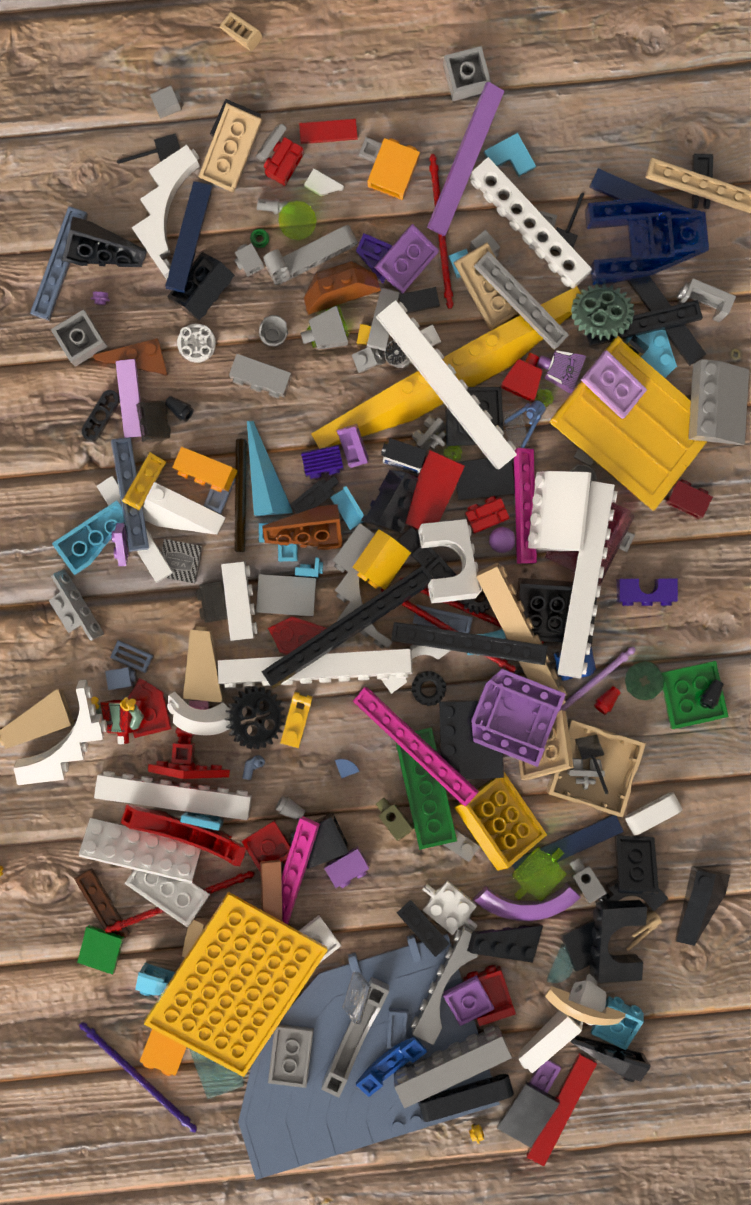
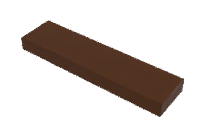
M92 868L74 878L104 930L107 926L114 925L116 921H122L121 916ZM127 927L120 931H112V933L124 938L131 934Z

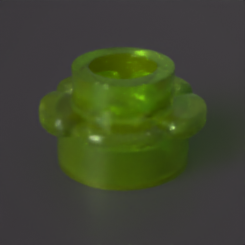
M549 389L537 391L535 401L542 402L545 407L553 403L554 396Z
M448 446V448H445V457L456 462L461 460L462 449L460 446Z

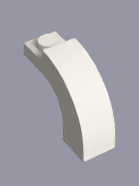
M176 692L169 694L167 707L169 712L174 714L173 723L178 728L196 735H215L229 730L226 726L230 724V721H226L225 718L230 717V714L225 711L230 709L223 702L211 709L200 710L189 706Z

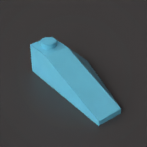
M116 500L52 543L74 575L92 564L112 538V531H115L116 524L124 522L121 505Z
M145 963L139 971L135 990L140 991L139 993L145 996L161 995L176 972Z

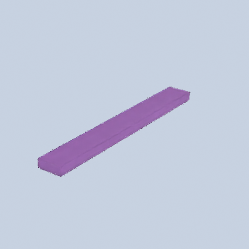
M490 82L485 83L427 228L442 236H446L504 93V90Z

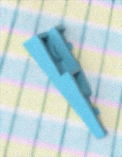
M247 421L254 516L293 514V510L254 421Z

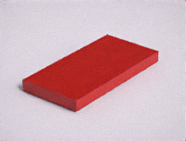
M430 450L418 475L406 524L419 529L421 524L440 522L465 466Z

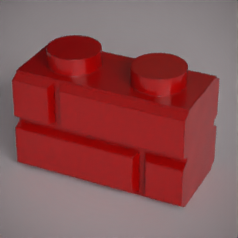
M284 137L281 142L278 141L273 149L275 153L272 158L268 157L264 168L267 177L286 186L304 155V149Z
M493 496L484 500L486 503L484 505L478 506V504L467 507L468 511L464 514L473 534L510 519L501 497L496 499Z

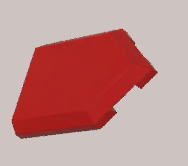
M293 616L268 628L279 652L286 655L327 629Z
M139 678L128 696V700H141V712L144 716L139 731L133 732L134 738L172 729L163 691Z

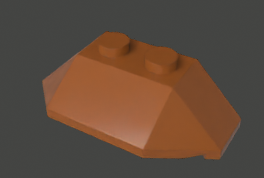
M350 261L315 273L304 296V302L309 315L381 291L375 273Z

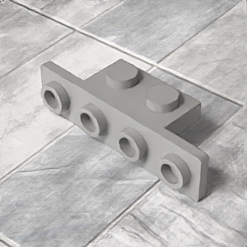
M66 570L53 573L51 577L60 592L51 598L49 602L67 632L70 633L82 626L91 641L104 635L100 625Z

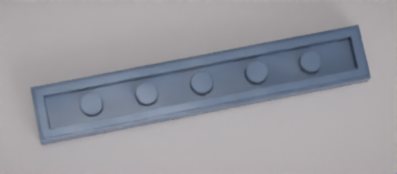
M68 206L32 306L31 315L50 321L70 265L69 262L63 261L62 257L72 217L86 220L87 212Z
M131 438L111 439L129 552L148 550L149 543L143 508L141 507L138 511L122 502L137 475Z

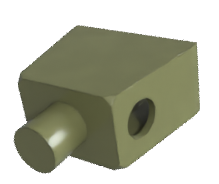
M385 797L376 803V806L382 812L379 818L396 841H400L415 829L396 804L390 805ZM392 812L396 816L394 821H391L389 818Z

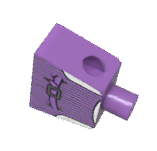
M555 350L551 359L541 355L537 366L547 370L544 379L566 392L572 393L586 356Z

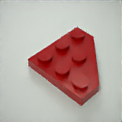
M162 760L156 761V764H148V772L181 779L229 778L230 770L223 769L222 765L211 764V767H207V765H195V763L180 765L179 763H168V761Z

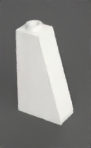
M559 1010L520 1050L519 1061L521 1065L532 1073L582 1031L583 1022Z

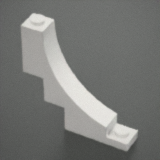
M187 145L149 170L158 187L140 200L150 216L132 227L166 280L171 267L168 260L165 259L170 255L167 241V218L170 205L184 180L200 167L197 161L200 159L194 149L190 150Z

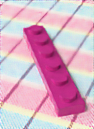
M516 448L515 453L517 455L514 457L517 564H536V549L528 548L530 518L535 490L534 449Z
M304 816L299 819L281 877L282 922L287 925L289 924L320 826L319 823Z

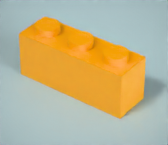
M184 447L180 448L172 467L178 471L177 475L186 479L188 476L195 478L194 482L203 486L205 483L212 485L211 489L220 493L222 490L229 492L237 470L231 466Z

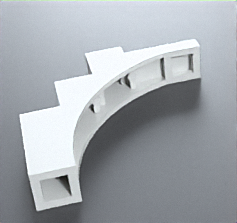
M80 680L76 687L80 706L79 715L67 736L56 746L41 754L17 759L14 772L18 785L64 780L65 774L69 770L68 762L84 759L85 752H88L87 742L103 740L104 733L107 732L106 720L103 721L102 714H96L95 704L91 703L92 688L91 686L88 687L87 680Z

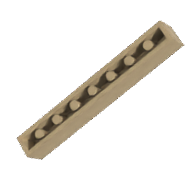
M496 563L478 571L476 577L507 639L542 645L538 634L534 635L532 631L534 626L531 619L526 618L523 613L525 611L521 600L517 601L515 597L517 592L512 583L509 584L506 579L508 574L504 566L500 567L499 563ZM548 653L545 665L519 661L529 680L563 692L567 696L565 687L563 685L560 686L557 681L559 679L555 668L551 669L549 665L551 660Z

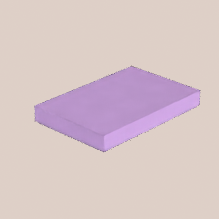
M607 350L600 355L581 379L621 419L627 416L647 391Z

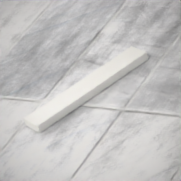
M114 476L97 485L108 506L116 500L121 505L118 482ZM146 529L149 549L137 551L155 582L158 583L174 572Z

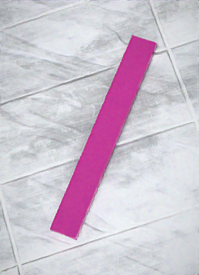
M364 687L353 700L363 712L462 805L466 807L479 793L472 784L368 687Z

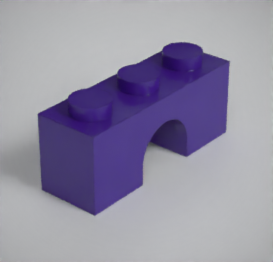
M678 578L655 579L654 589L649 594L641 591L639 579H616L617 602H622V606H634V602H641V606H653V602H660V606H672V602H678Z

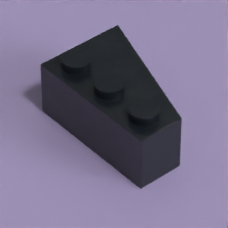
M389 470L378 489L380 491L376 500H372L370 511L367 516H363L361 521L386 530L403 533L418 477L405 472Z

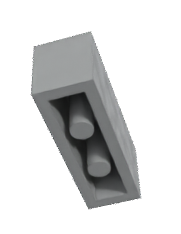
M236 354L229 373L233 383L241 386L244 383L248 384L252 390L257 392L267 391L269 392L268 395L278 399L280 396L285 398L292 378L290 372Z

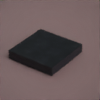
M594 919L560 935L573 969L576 972L592 964L591 947L594 940L592 937V928H594L595 924Z

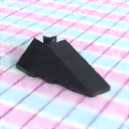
M578 1035L570 1041L629 1082H634L635 1080L641 1082L651 1066L645 1055L641 1052L630 1049L624 1050L615 1045Z

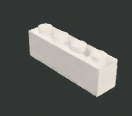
M246 562L221 564L230 641L255 638V634H258L257 623H253L252 615H255L254 603L251 604L250 596H253L252 584H248V577H251L250 566H246Z

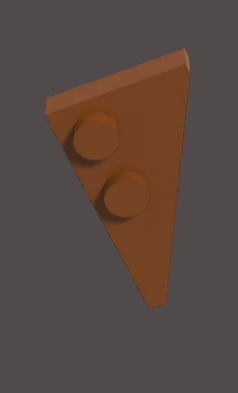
M158 338L93 355L94 360L108 364H116V361L136 359L137 369L164 376L168 375Z

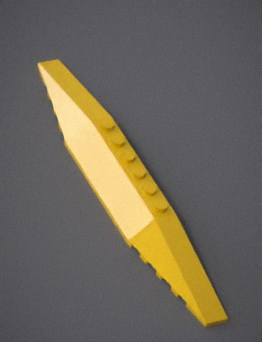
M576 286L574 289H570L541 304V306L560 325L572 315L573 299H576V294H581ZM520 315L444 356L442 360L446 365L450 364L456 371L454 375L458 380L462 379L468 387H475L513 366L518 359L526 355L543 338ZM417 371L311 433L319 449L341 444L337 433L338 429L357 424L361 437L412 422L444 403L420 372Z

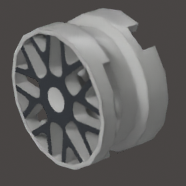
M394 340L390 341L384 351L386 361L399 369L408 367L412 362L398 344L394 343Z

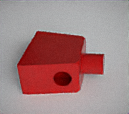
M529 353L525 362L518 359L503 380L501 389L533 403L543 371L536 367L539 357Z

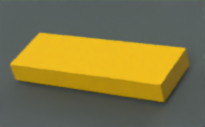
M149 452L122 502L139 511L166 461Z

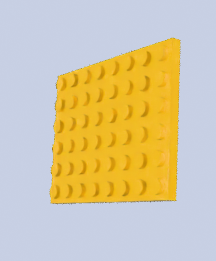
M228 892L145 1018L144 1025L244 1077L328 951V948Z

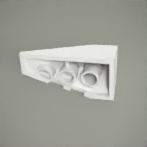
M155 482L143 506L144 520L157 527L218 535L226 518Z

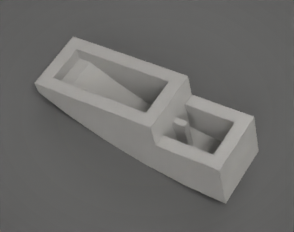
M381 288L367 347L386 350L390 334L376 316L395 300L398 303L400 292Z

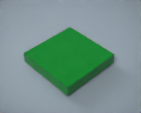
M88 925L84 933L77 963L113 975L116 971L124 937L114 933H106L105 930Z

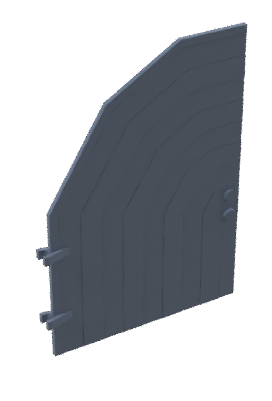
M448 933L443 934V937L450 943ZM413 934L407 936L408 946L359 961L356 952L348 954L349 964L318 973L293 1002L279 1024L314 1028L307 1087L302 1088L268 1083L274 1038L273 1032L251 1066L238 1121L256 1180L500 1105L498 1101L434 1121L424 1122L418 1103L404 1109L394 1088V1074L396 1072L385 1079L383 1087L370 1097L356 1086L360 1076L380 1056L389 1050L386 1049L389 1009L408 1010L406 1040L415 1037L427 1049V1053L419 1059L423 1058L425 1060L438 1050L444 1051L455 1042L461 1043L472 1034L478 1035L474 1020L462 1026L459 1025L443 994L440 1002L442 1029L434 1045L412 1035L411 1023L415 1016H419L421 1012L419 1010L420 1004L423 999L427 1000L429 986L432 981H436L438 977L436 975L440 964L444 965L447 959L445 954L448 948L452 947L451 943L435 957L422 941L416 943ZM459 969L451 976L444 991L462 983ZM371 977H374L389 985V993L363 1041L348 1080L338 1098L321 1090L322 1081ZM409 1061L402 1067L408 1068L414 1064ZM490 1070L483 1071L445 1090L490 1078Z

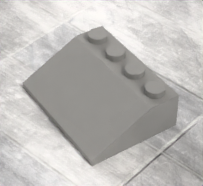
M701 359L693 364L688 440L745 445L749 369Z

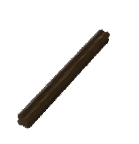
M241 438L236 439L235 552H245L246 439Z

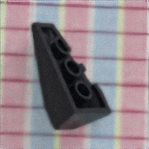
M73 216L62 260L80 266H88V264H99V266L115 264L118 267H142L147 250L93 222Z
M694 866L691 867L675 939L676 942L695 946L726 895L730 878L729 874Z

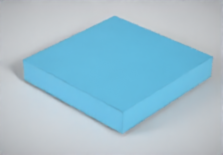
M185 812L181 816L180 822L219 831L223 826L224 819L213 815Z

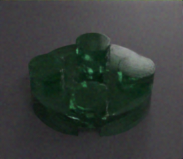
M648 661L634 664L626 673V689L633 697L639 700L653 699L663 690L665 678L656 664ZM647 676L650 684L643 686L640 678Z

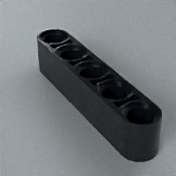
M500 1074L439 1092L418 1102L423 1121L430 1122L508 1099L514 1095L509 1075Z

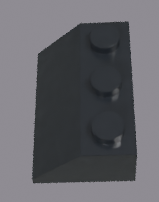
M202 252L192 264L185 293L172 290L167 297L200 321L207 314L211 305L218 300L225 287L231 283L235 275L221 261Z

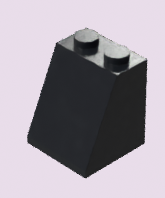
M333 812L315 820L320 826L307 863V869L349 852V844ZM296 830L292 831L290 834L291 838H289L291 845Z

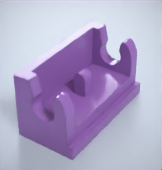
M354 424L338 429L337 433L348 466L352 468L368 463L369 458L358 425Z

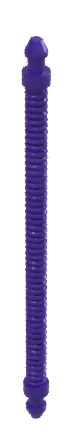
M80 1023V1029L87 1033L86 1036L92 1038L101 1049L103 1048L112 1059L114 1058L115 1062L121 1065L128 1074L132 1075L173 1116L177 1117L184 1127L187 1126L189 1131L194 1133L197 1131L196 1125L190 1122L191 1119L188 1116H184L161 1092L157 1091L150 1082L148 1083L145 1077L141 1076L132 1065L130 1066L116 1050L114 1051L104 1039H101L102 1037L96 1034L95 1029H90L87 1023Z

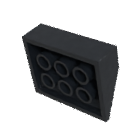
M518 579L517 601L521 600L525 608L523 613L526 618L531 619L534 626L532 631L534 635L538 634L541 641L563 643L573 582ZM595 597L594 605L597 603V597ZM592 616L591 624H594L595 617ZM588 636L587 643L592 645L593 636Z
M479 700L439 702L441 756L465 779L504 778L503 753L473 742L471 719Z

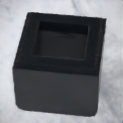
M635 335L627 343L640 357L649 348L647 344Z

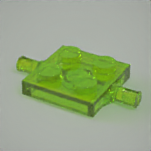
M537 847L512 873V877L521 885V888L514 896L520 900L528 892L541 902L567 875L557 862L564 852L558 847L552 855H549Z

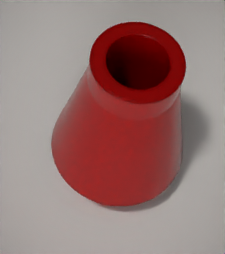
M612 686L595 700L594 707L604 715L608 712L610 713L621 692Z

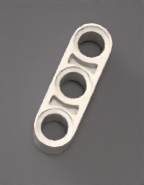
M670 792L626 815L625 820L633 835H638L675 816L683 809L674 792Z

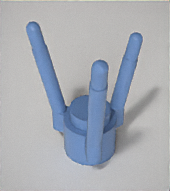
M533 401L532 404L527 403L522 409L504 420V423L507 424L527 411L526 415L530 419L529 424L532 425L521 448H524L542 414L546 410V407L540 401Z

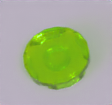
M298 200L284 205L279 212L278 218L279 227L283 234L294 240H302L310 236L316 227L317 221L312 207L304 201Z

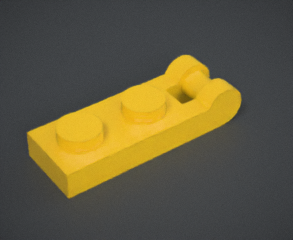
M294 691L281 744L299 748L313 696H302L299 692ZM297 703L305 704L304 709L297 708Z

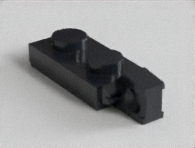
M335 476L327 482L325 479L318 481L293 501L290 506L297 514L320 506L334 493L333 488L339 481Z

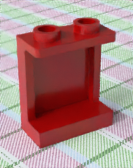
M490 965L484 971H472L464 977V981L477 975L494 1006V1010L477 1018L479 1026L516 1015L500 965Z

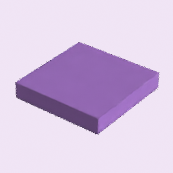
M477 975L443 992V997L460 1026L494 1010V1006Z

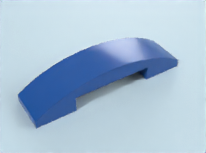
M415 1037L395 1045L380 1056L360 1076L356 1086L370 1097L383 1087L385 1079L407 1062L411 1061L414 1063L427 1053V1049Z

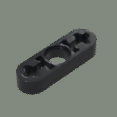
M107 390L100 397L82 427V435L85 439L95 441L100 437L120 403V397L115 391ZM112 395H114L113 398L115 399V402H110L107 407L110 408V411H108L101 405L104 404L106 406L108 403V400L106 399L107 396L111 397ZM100 410L106 413V418L102 421L96 419V413ZM93 420L101 426H95L93 430L94 432H96L95 435H90L88 437L89 433L87 432V429H92L94 427V424L91 423Z

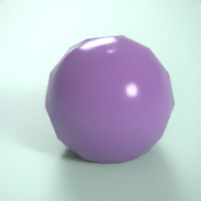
M506 527L495 528L489 536L491 548L498 553L509 552L515 545L513 531Z

